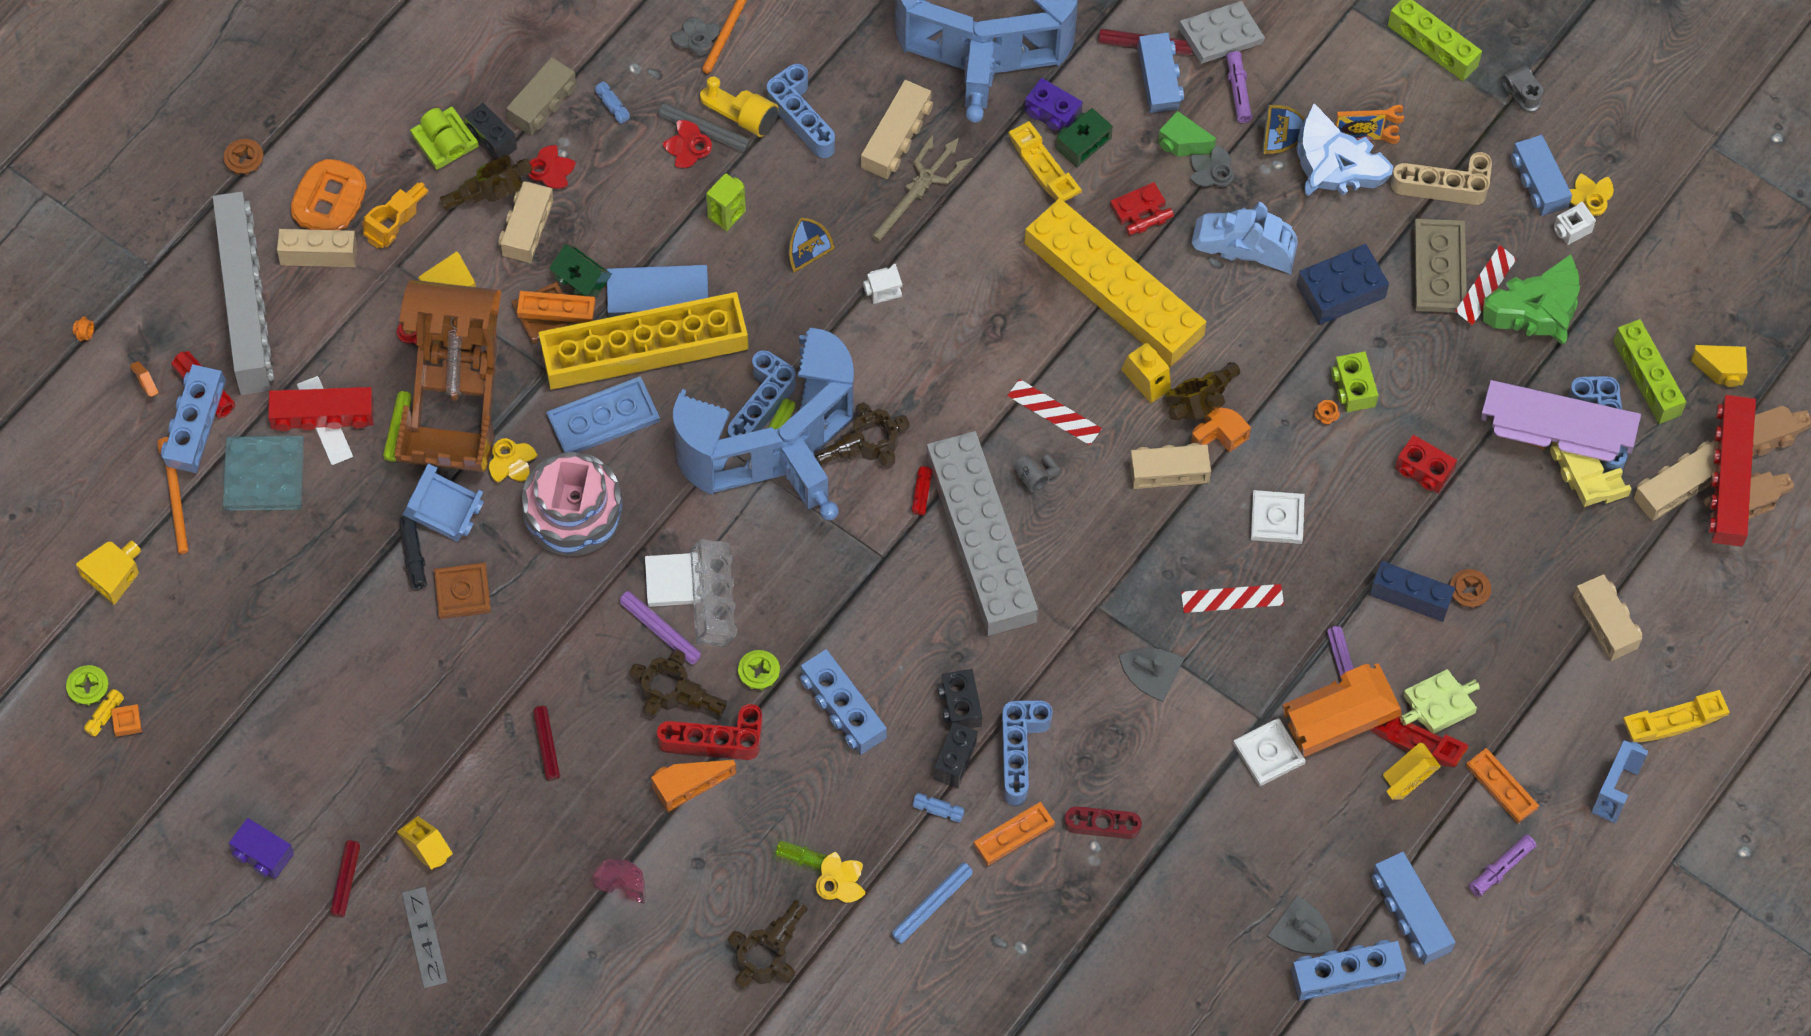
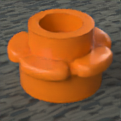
M83 316L80 320L75 321L73 334L76 335L79 341H83V339L90 340L94 333V322Z
M1323 400L1317 405L1314 414L1316 419L1321 420L1323 424H1331L1332 421L1338 420L1340 412L1335 402Z

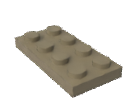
M1415 219L1416 311L1457 313L1456 309L1467 294L1465 221Z

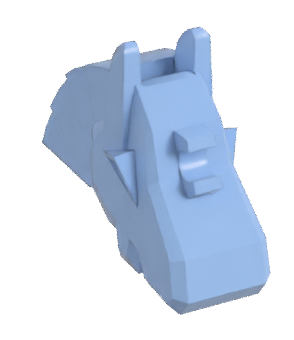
M1315 104L1312 106L1300 128L1298 145L1296 147L1300 164L1308 177L1305 183V194L1307 196L1311 195L1318 188L1338 189L1342 195L1348 192L1346 186H1353L1354 191L1360 187L1376 188L1384 184L1392 175L1393 165L1381 152L1370 153L1374 145L1366 137L1357 141L1353 136L1340 132Z
M1258 202L1252 209L1246 210L1242 208L1231 213H1206L1196 220L1192 245L1196 250L1209 254L1221 253L1220 257L1230 261L1236 258L1257 261L1258 263L1292 274L1298 241L1292 226L1283 222L1281 218L1268 213L1267 207L1263 203Z

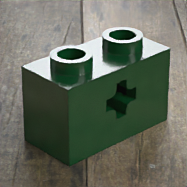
M1091 108L1086 113L1079 114L1070 127H1064L1058 133L1056 150L1078 168L1112 139L1113 126Z
M564 244L549 267L555 273L554 278L564 285L569 283L574 287L573 292L578 296L595 297V299L612 275V273L577 247L569 244Z

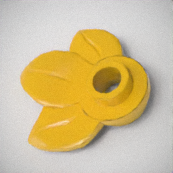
M1579 174L1575 182V189H1569L1572 194L1570 203L1576 206L1583 202L1593 216L1602 215L1607 209V201L1613 196L1612 181L1609 177H1605L1596 184L1584 174Z
M507 438L500 439L494 444L492 449L494 458L489 464L490 474L497 483L507 476L515 481L525 482L530 474L527 462L534 460L538 455L529 444H516ZM503 450L510 451L508 454H501Z
M836 852L828 855L821 864L822 875L816 882V891L819 896L828 900L838 898L846 903L862 898L866 892L855 882L861 874L863 864L854 860L841 863V859ZM827 881H831L834 885L831 891H826L824 888V884Z

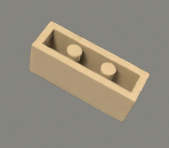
M523 182L521 190L515 193L514 209L508 212L506 231H502L499 236L498 245L501 246L502 256L528 263L532 262L554 201L552 188Z
M279 229L277 252L280 265L356 267L358 245L355 231Z
M1191 443L1180 447L1166 445L1155 449L1140 447L1136 450H1131L1130 468L1133 489L1204 484L1210 481L1211 467L1207 444Z
M1603 574L1578 585L1573 598L1610 661L1637 650L1642 641L1641 629L1637 624H1633L1626 604L1621 603L1617 597L1614 584L1608 581Z

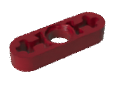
M1075 806L1066 812L1064 824L1068 831L1076 834L1133 839L1139 835L1142 821L1139 815L1134 812ZM1074 815L1080 816L1079 818L1082 821L1079 822V825L1074 824L1072 820ZM1089 816H1092L1091 827L1087 826ZM1099 817H1106L1110 820L1111 824L1108 828L1102 829L1096 825L1095 821ZM1115 819H1119L1118 830L1114 829ZM1129 820L1134 825L1132 830H1127L1126 823Z

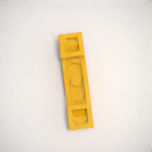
M1030 121L1008 132L1025 165L1051 197L1056 201L1059 198L1066 201L1082 193V189L1069 172L1064 173L1042 144V137Z
M1717 690L1696 696L1694 701L1649 713L1647 710L1623 717V721L1632 742H1646L1697 729L1729 715L1730 712L1721 691Z

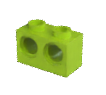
M725 173L706 193L708 218L727 232L746 212L744 184L738 178H732Z
M1366 352L1336 357L1334 367H1331L1333 381L1338 382V399L1340 404H1344L1346 412L1376 407L1379 395ZM1350 369L1355 373H1348L1345 370ZM1357 391L1362 395H1354L1352 392Z

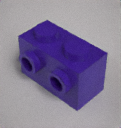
M1041 78L1025 99V112L1031 118L1047 124L1053 131L1060 132L1064 127H1070L1077 116L1082 113L1083 101Z
M249 818L245 820L229 842L232 851L231 855L240 863L248 862L253 865V869L263 877L269 875L276 879L294 855L291 844Z

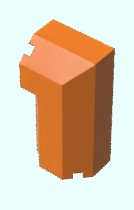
M1369 664L1356 667L1340 676L1342 682L1339 684L1335 680L1330 685L1282 704L1285 718L1290 716L1291 719L1288 724L1289 730L1304 757L1401 716L1399 703L1379 664H1374V668H1371Z

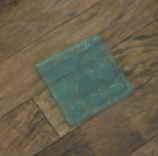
M226 437L224 511L302 509L304 437Z

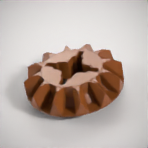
M239 139L227 146L224 152V162L228 170L234 171L237 175L245 173L248 176L249 172L257 171L260 164H263V150L257 142L251 139ZM247 153L249 159H245L241 163L239 157H243Z
M1465 569L1456 573L1451 580L1450 586L1455 587L1453 601L1456 600L1460 603L1461 607L1468 606L1473 609L1476 606H1483L1491 595V583L1480 571ZM1466 585L1469 587L1477 586L1474 594L1471 592L1463 594Z

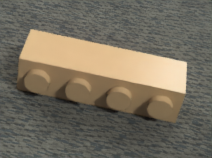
M907 80L903 82L861 154L862 169L885 179L889 178L891 172L895 173L897 171L902 153L908 152L913 134L919 133L924 115H929L934 102L931 101V90Z
M1709 440L1705 441L1697 448L1696 452L1691 455L1689 453L1684 454L1672 467H1669V465L1663 467L1656 477L1651 480L1646 478L1637 485L1634 500L1652 522L1711 485L1712 474L1716 472L1717 464H1713L1714 450L1718 449V442L1714 440L1712 442Z

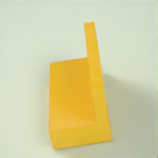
M1424 743L1417 744L1383 774L1391 786L1386 791L1391 799L1403 800L1441 767Z

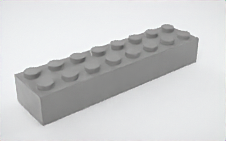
M243 191L213 196L234 372L241 395L271 391L270 381L275 379L270 360L272 355L267 337L269 332L267 321L265 320L266 308L262 297L263 285L259 273L261 270L256 250L258 246L256 234H254L255 222L250 200L245 201Z
M976 431L927 444L926 459L929 467L932 469V476L987 636L1037 623L1038 608Z

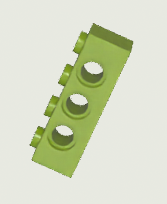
M1401 0L1391 10L1388 27L1463 82L1479 66L1482 50L1414 0Z
M1641 319L1618 327L1613 343L1658 424L1680 417L1685 408L1686 400Z

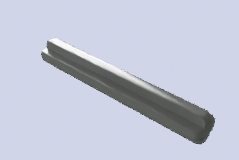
M663 103L659 109L660 117L676 124L678 120L693 122L698 126L701 134L744 152L749 146V139L667 103Z

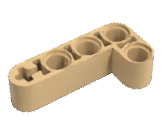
M1477 152L1471 156L1467 172L1401 163L1394 168L1390 183L1391 188L1400 195L1479 205L1485 201L1487 196L1492 160L1486 153Z

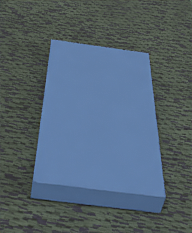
M707 265L607 269L612 273L607 281L608 317L708 298Z
M641 376L546 412L563 453H579L660 422L658 412Z

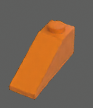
M734 760L673 764L668 768L662 767L651 777L652 788L667 812L734 776L736 774V764Z

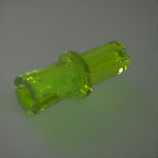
M780 841L776 848L777 856L798 862L799 866L803 864L821 870L823 860L828 856L807 849V846L803 848L784 841Z

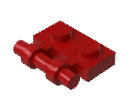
M1155 182L1110 201V207L1120 224L1123 225L1131 222L1130 225L1125 227L1129 236L1135 233L1141 234L1146 232V228L1156 224L1160 226L1166 223L1167 219L1174 217L1171 208L1163 211L1160 209L1165 207L1166 201ZM1148 213L1151 214V216H1149V217H1147V218H1144V219L1140 218L1141 216H1144V215H1146V214H1148Z

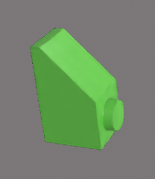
M1177 111L1159 130L1158 144H1160L1164 151L1171 152L1177 157L1212 154L1216 145V138Z

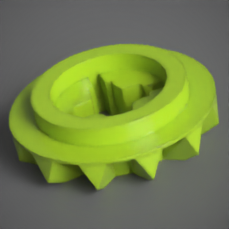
M754 650L744 655L739 662L738 675L742 683L748 685L751 690L753 688L763 690L768 686H773L774 682L779 679L780 665L776 657L770 652ZM763 662V671L766 673H760V675L757 676V678H755V671L753 670V668L758 669Z
M85 665L75 669L69 675L66 682V690L70 699L74 700L78 705L81 703L90 706L91 703L100 702L101 698L107 695L109 682L102 669L92 665ZM87 677L89 678L91 684L95 685L90 687V691L88 694L84 688H81L82 686H85Z

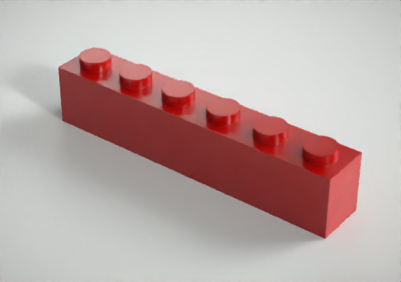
M1725 395L1722 404H1717L1716 419H1720L1719 426H1716L1714 441L1718 442V449H1715L1713 454V464H1717L1716 472H1713L1711 487H1715V495L1712 494L1710 499V510H1714L1713 518H1710L1708 533H1712V543L1743 547L1748 536L1756 399Z

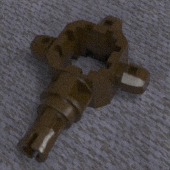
M504 155L482 165L476 171V176L465 180L464 184L459 186V189L441 196L440 201L445 211H449L465 202L467 204L471 202L477 203L486 198L488 202H495L517 192L522 187L521 175L524 177L531 173L533 170L532 164L529 159H522L517 161V164H514L510 156Z
M1229 362L1219 371L1208 372L1202 378L1187 379L1174 389L1166 392V401L1173 404L1168 411L1170 419L1197 420L1223 406L1225 399L1222 393L1225 391L1228 382L1240 375L1239 366L1235 362Z
M862 402L856 405L855 413L857 418L854 421L852 432L840 435V439L835 440L833 445L814 451L815 458L819 461L820 466L839 457L841 459L847 457L851 459L856 455L862 454L863 458L869 460L879 458L885 467H889L895 464L894 451L898 444V432L906 431L910 427V423L905 415L894 417L892 421L887 411L882 409L872 411L868 404ZM873 424H876L877 427L882 425L886 429L889 440L883 439L878 441V445H874V443L869 444L864 439L862 429L868 430L873 428Z
M674 650L668 660L662 657L653 659L647 669L646 666L641 664L632 665L629 675L632 679L638 682L641 681V691L644 700H646L644 705L645 715L654 718L661 710V707L670 710L676 708L679 703L690 709L693 707L700 709L702 707L718 714V716L723 715L722 710L725 711L728 701L708 694L706 689L701 688V684L694 683L688 679L687 672L683 666L685 662L684 652ZM667 672L668 676L678 677L679 681L671 694L666 693L662 695V692L656 689L651 690L650 686L654 677L659 673Z
M794 900L782 917L772 921L765 931L763 929L752 931L747 939L746 935L739 931L731 933L728 943L737 951V961L740 970L735 978V985L745 990L753 983V979L759 984L770 983L776 975L783 982H791L795 976V971L786 963L785 947L793 938V932L796 930L795 925L808 911V908L803 903L799 906L800 901ZM758 944L762 946L765 944L768 949L777 953V957L772 961L770 967H766L765 970L762 968L757 969L754 964L746 961V956Z

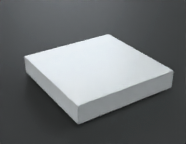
M1253 490L1251 540L1302 544L1305 494Z
M697 553L645 556L648 607L700 604Z
M1279 718L1233 740L1234 747L1259 787L1305 764L1304 757Z

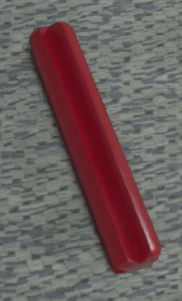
M537 706L533 709L545 776L547 780H555L560 777L548 710L546 706Z
M347 840L345 843L330 909L331 915L336 917H344L360 851V844L357 841Z

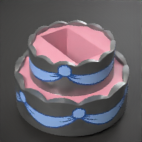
M575 452L561 453L539 463L525 481L522 492L524 523L530 536L544 549L565 556L584 555L603 547L618 531L623 517V502L619 483L613 471L598 458ZM578 495L579 499L573 500L571 497Z

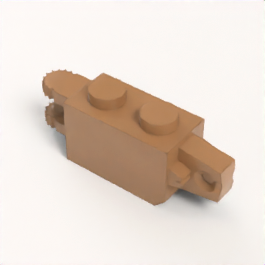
M1780 406L1755 415L1752 456L1757 454L1762 456L1776 447L1781 446L1785 448L1792 445L1799 433L1811 428V417L1807 410L1791 413L1789 408Z
M1769 471L1764 474L1758 472L1751 475L1749 518L1774 510L1779 497L1793 490L1794 483L1788 473L1772 476ZM1711 496L1704 500L1706 507H1710Z

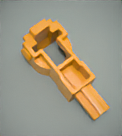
M417 182L407 193L400 189L385 205L376 206L364 216L362 223L363 235L368 238V243L379 249L384 246L388 247L396 240L400 227L417 213V203L429 192L425 188V184ZM388 218L395 222L389 229L382 225Z

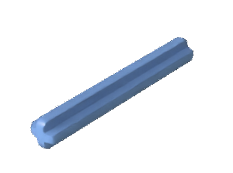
M961 863L892 931L893 938L897 942L903 943L972 875L973 870L966 863Z

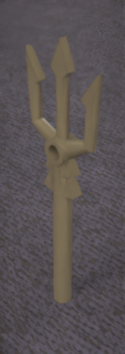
M933 134L930 136L913 161L920 175L913 178V182L905 186L908 193L874 232L872 238L875 241L880 242L916 198L923 200L925 191L928 192L929 186L932 183L949 184L973 160V158L956 162L957 167L946 178L933 175L947 157L956 152L959 138L946 144V150L930 169H925L921 164V160L928 150H933Z

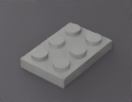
M1242 1L1181 20L1178 24L1179 30L1201 64L1226 56L1230 52H1239L1263 44L1265 39Z

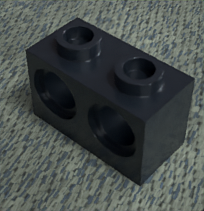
M481 103L464 116L465 125L476 138L478 144L494 160L504 155L509 156L517 150L515 133L484 103Z
M973 669L943 673L941 683L937 684L939 699H944L946 707L942 708L944 723H949L950 728L953 722L968 728L982 727V712ZM953 686H960L963 688V690L955 692L950 688ZM959 709L966 710L968 713L966 715L960 716L955 712Z
M954 722L952 723L934 767V780L959 788L977 744V730Z

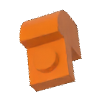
M1218 408L1205 416L1204 423L1195 427L1192 431L1191 443L1206 445L1217 438L1230 453L1249 439L1251 427L1237 412L1228 408Z

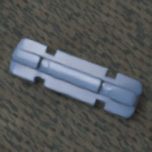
M604 81L597 84L595 92L602 98L609 111L615 115L616 120L621 124L628 121L630 113L625 107H622L623 104L615 93L609 90V85Z
M917 793L913 800L914 808L920 810L927 809L926 812L943 818L951 817L950 820L955 822H961L963 819V807L957 805L952 807L951 803L933 797L929 799L927 795Z

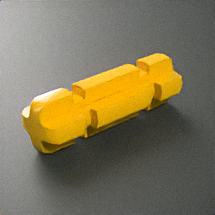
M112 689L106 696L108 699L103 700L91 716L93 719L87 721L84 730L94 737L97 736L101 730L100 726H104L112 716L111 709L119 706L123 701L124 697L119 691Z

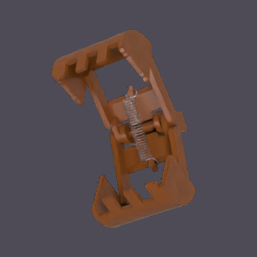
M410 280L408 282L402 300L399 322L405 334H412V332H416L417 328L418 353L413 413L411 417L409 406H403L395 449V459L397 462L427 465L429 463L436 467L478 472L486 471L495 438L491 414L497 357L496 324L501 297L500 290ZM441 358L443 359L442 367L426 365V361H431V364H439ZM472 364H473V369H480V371H472V370H471ZM424 390L448 392L453 401L458 400V396L461 394L484 397L481 434L421 427Z

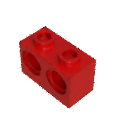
M1413 434L1398 456L1395 469L1402 476L1419 482L1426 490L1439 494L1453 474L1457 459ZM1410 457H1414V458L1418 459L1419 461H1418V462H1413V461L1409 460V458H1410ZM1431 470H1437L1441 474L1435 475L1431 472Z

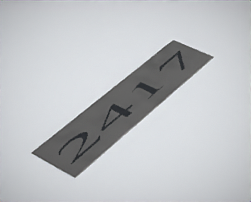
M422 887L402 892L424 988L448 983L426 888Z

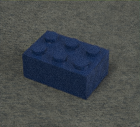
M1363 244L1300 270L1296 286L1318 324L1321 325L1386 298L1389 282L1367 244Z

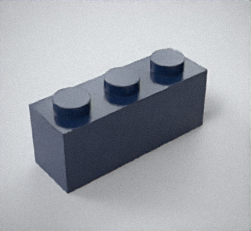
M1381 561L1370 596L1444 622L1455 587Z

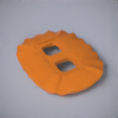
M325 159L315 163L306 171L295 191L290 208L292 219L300 227L309 230H342L347 228L350 221L355 218L357 211L361 207V202L364 200L367 189L365 176L355 166L340 160ZM329 181L343 185L338 194L325 191ZM319 201L333 205L328 214L315 211Z

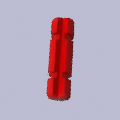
M921 466L918 468L912 505L913 514L924 515L926 513L932 469L930 467Z

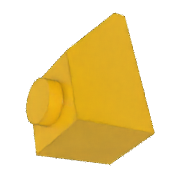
M1695 345L1691 355V362L1716 384L1728 387L1743 385L1747 376L1746 347Z
M419 816L397 831L398 835L417 858L431 870L443 865L447 858L453 854L438 829Z

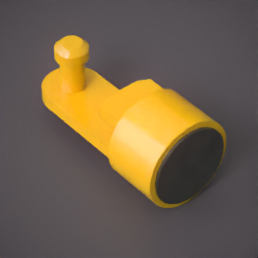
M713 76L707 79V87L700 92V101L704 105L737 122L740 127L758 137L765 136L771 130L778 115L777 104L747 90L734 97L719 88V78Z

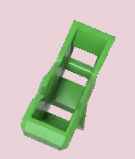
M1570 254L1542 276L1527 278L1524 281L1514 277L1506 283L1509 291L1498 288L1484 298L1483 322L1493 328L1514 329L1517 331L1523 329L1527 331V336L1532 334L1551 335L1560 344H1565L1569 322L1573 318L1578 304L1577 297L1580 290L1578 270Z

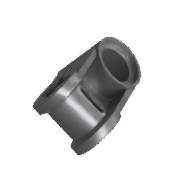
M1522 64L1502 75L1501 80L1504 88L1512 95L1523 111L1534 113L1540 109L1543 87L1533 76L1527 65Z

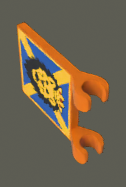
M1394 105L1387 110L1337 112L1335 126L1340 132L1354 138L1367 135L1371 140H1384L1388 143L1396 144L1399 142L1400 136H1392L1390 133H1398L1399 127L1391 125L1384 129L1386 120L1396 124L1404 121V115L1397 116L1395 114L1397 112L1402 113L1403 106Z

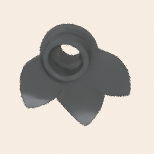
M689 17L684 21V30L672 33L671 39L678 47L689 48L696 55H705L711 50L712 40L719 35L720 29L716 22L705 25L700 18Z
M1216 145L1211 157L1202 155L1191 156V163L1195 173L1192 174L1190 179L1195 184L1204 187L1211 185L1226 187L1233 182L1234 172L1230 167L1231 157L1222 147ZM1218 175H1224L1225 178H1220Z

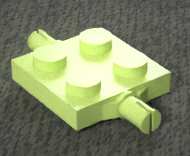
M1448 669L1404 690L1403 697L1409 703L1411 711L1401 715L1400 721L1406 726L1418 720L1431 733L1435 734L1476 713L1477 707L1468 697V694L1479 690V684L1473 679L1461 685L1455 680Z

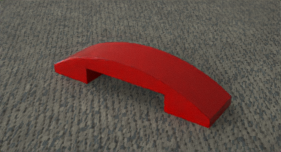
M1400 717L1370 729L1384 740L1407 753L1417 744L1424 743L1439 765L1456 767L1468 749V744L1446 734L1442 738L1412 723L1404 726L1400 721Z

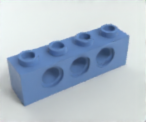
M192 364L190 373H186L183 382L185 387L183 395H180L176 402V417L170 421L168 429L170 435L168 441L164 442L161 449V457L167 467L197 473L226 382L222 371ZM198 392H205L201 398H194ZM198 415L194 421H187L189 416ZM190 438L187 444L179 445L182 439Z
M827 649L801 665V676L799 677L801 683L807 690L811 689L816 695L814 697L816 703L822 710L826 709L831 715L829 718L833 726L837 730L841 728L846 735L844 738L851 749L856 748L860 755H862L887 738L886 726ZM827 680L832 682L833 684L831 686L825 687L822 686L820 683L822 681ZM839 700H844L848 704L845 706H838L835 703ZM854 720H859L863 724L860 726H853L850 724V722Z
M1382 940L1370 947L1364 948L1363 945H1358L1341 953L1334 950L1324 953L1321 957H1300L1296 962H1293L1291 973L1298 999L1302 1001L1401 981L1406 974V968L1398 941ZM1370 959L1377 960L1381 966L1372 967L1367 961ZM1350 965L1355 971L1345 972L1341 966ZM1324 970L1327 972L1328 977L1321 978L1316 975L1315 971Z

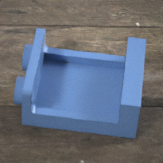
M428 463L402 515L458 542L462 535L468 536L474 524L470 519L473 513L478 515L484 503L480 499L483 491L478 490L477 493H474L436 474L437 467Z
M1623 741L1591 813L1616 824L1628 795L1614 788L1623 770L1636 775L1639 774L1648 754V751L1640 744Z

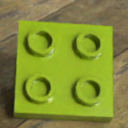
M453 107L443 112L440 108L429 110L422 116L420 124L410 129L411 136L436 170L479 147L478 141Z

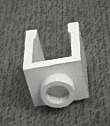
M1580 202L1575 207L1556 217L1554 230L1557 236L1561 239L1563 238L1566 244L1569 245L1592 233L1596 219L1585 204ZM1580 219L1581 222L1575 225L1571 224L1572 220Z
M893 264L889 269L883 268L871 271L868 274L867 281H863L866 296H871L873 304L902 297L900 289L902 282L896 264Z

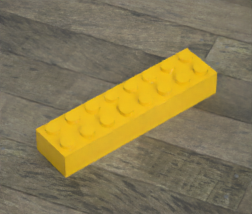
M1059 198L1025 229V245L1142 344L1148 343L1168 366L1171 367L1205 335L1207 323L1205 319L1062 199Z
M737 292L539 332L540 346L550 390L748 350V334Z

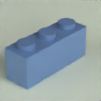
M1169 33L1140 36L1137 47L1149 113L1179 110L1180 103L1184 100V92L1182 86H1178L1177 78L1180 77L1178 63L1174 64L1173 55L1176 54L1174 41H1170Z
M1543 135L1515 143L1511 154V162L1515 168H1518L1521 174L1522 185L1524 188H1528L1531 194L1530 198L1535 209L1538 208L1541 216L1568 208L1572 194Z

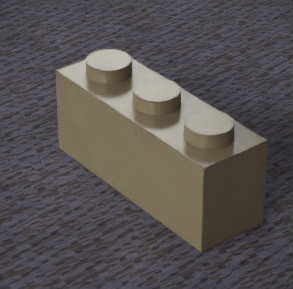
M551 57L506 108L508 121L532 136L537 129L540 130L544 126L547 117L559 109L562 100L574 92L576 88L575 72Z

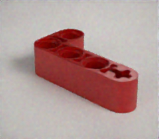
M744 705L738 714L737 727L665 721L657 729L658 746L666 753L752 760L757 757L760 751L763 727L762 711L757 705ZM748 717H755L757 719L753 723L744 721ZM693 736L702 738L696 743L689 740ZM718 739H726L728 741L724 745L715 743ZM745 741L754 743L751 747H744L741 744Z

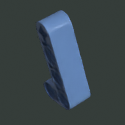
M793 64L768 81L767 99L778 105V115L816 156L828 158L835 151V133L801 97L808 89V70L801 64Z
M762 350L754 354L752 358L753 375L762 384L730 422L728 438L742 435L743 432L746 434L762 430L778 410L782 400L789 398L796 388V373L790 364L769 351ZM762 364H766L769 367L760 368L759 366ZM783 377L789 378L788 381H780L779 379ZM766 396H773V397H775L774 399H771V400L765 399ZM752 414L759 415L758 418H751L749 416Z
M1608 376L1579 377L1572 382L1568 398L1622 410L1620 388L1616 379ZM1602 390H1606L1610 392V394H1605L1602 392ZM1576 391H1582L1585 395H1580ZM1620 446L1619 454L1615 456L1613 461L1600 460L1604 473L1618 468L1623 470L1627 459V447Z
M1011 701L1003 708L1004 798L1012 806L1024 804L1028 796L1027 733L1045 732L1051 726L1053 711L1050 704L1045 701ZM1010 714H1017L1020 718L1018 720H1011L1008 716ZM1036 714H1043L1047 718L1039 720L1034 716ZM1017 738L1021 743L1015 745L1011 744L1009 740ZM1016 762L1021 764L1022 767L1013 769L1009 765ZM1016 781H1018V793L1014 792L1013 788Z

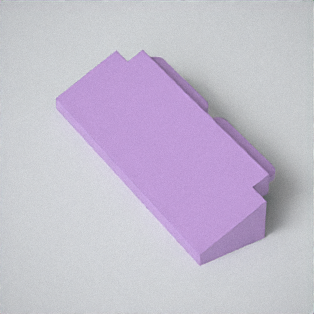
M1491 380L1481 420L1486 421L1487 416L1494 417L1492 428H1494V433L1498 437L1542 447L1549 446L1551 441L1557 442L1561 451L1610 462L1615 459V456H1618L1620 446L1628 447L1627 453L1632 454L1641 414Z

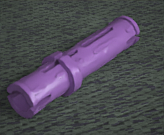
M1234 51L1226 55L1229 68L1227 76L1228 81L1232 85L1237 121L1239 123H1247L1252 120L1246 86L1247 73L1243 69L1242 54Z
M1523 835L1493 864H1488L1484 868V872L1469 884L1473 894L1481 897L1495 883L1499 884L1503 880V876L1536 848L1535 841L1529 835Z

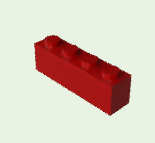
M372 387L269 391V421L271 429L288 431L297 428L314 430L321 427L339 429L351 426L355 428L374 426Z

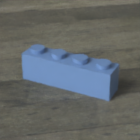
M1401 852L1375 864L1372 881L1378 890L1381 889L1386 898L1384 900L1388 910L1391 913L1394 912L1397 916L1400 931L1403 935L1409 937L1411 949L1415 957L1421 958L1425 965L1452 952L1456 942L1405 853Z

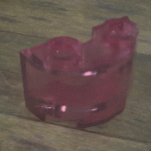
M607 859L598 867L593 875L595 888L610 893L615 889L622 888L627 892L628 899L645 904L646 889L643 873L640 868L627 860Z

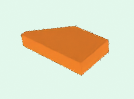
M139 361L131 364L130 368L136 374L143 391L150 397L158 394L159 392L148 370Z

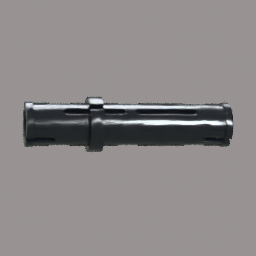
M403 515V517L399 518L406 553L405 567L409 572L411 588L419 590L427 586L424 572L425 558L421 554L416 521Z

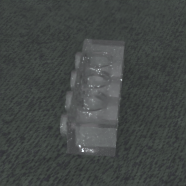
M700 539L690 549L696 644L726 647L737 634V625L734 623L736 604L732 595L734 578L731 576L732 554L729 551L728 542Z

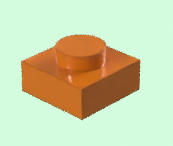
M138 704L111 709L116 737L142 732Z

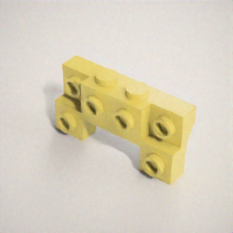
M1552 442L1550 452L1555 461L1558 460L1562 478L1565 482L1569 483L1572 490H1576L1584 507L1601 501H1605L1607 504L1630 495L1631 487L1630 485L1625 486L1621 478L1623 473L1621 468L1603 473L1604 469L1599 459L1561 451L1558 443Z

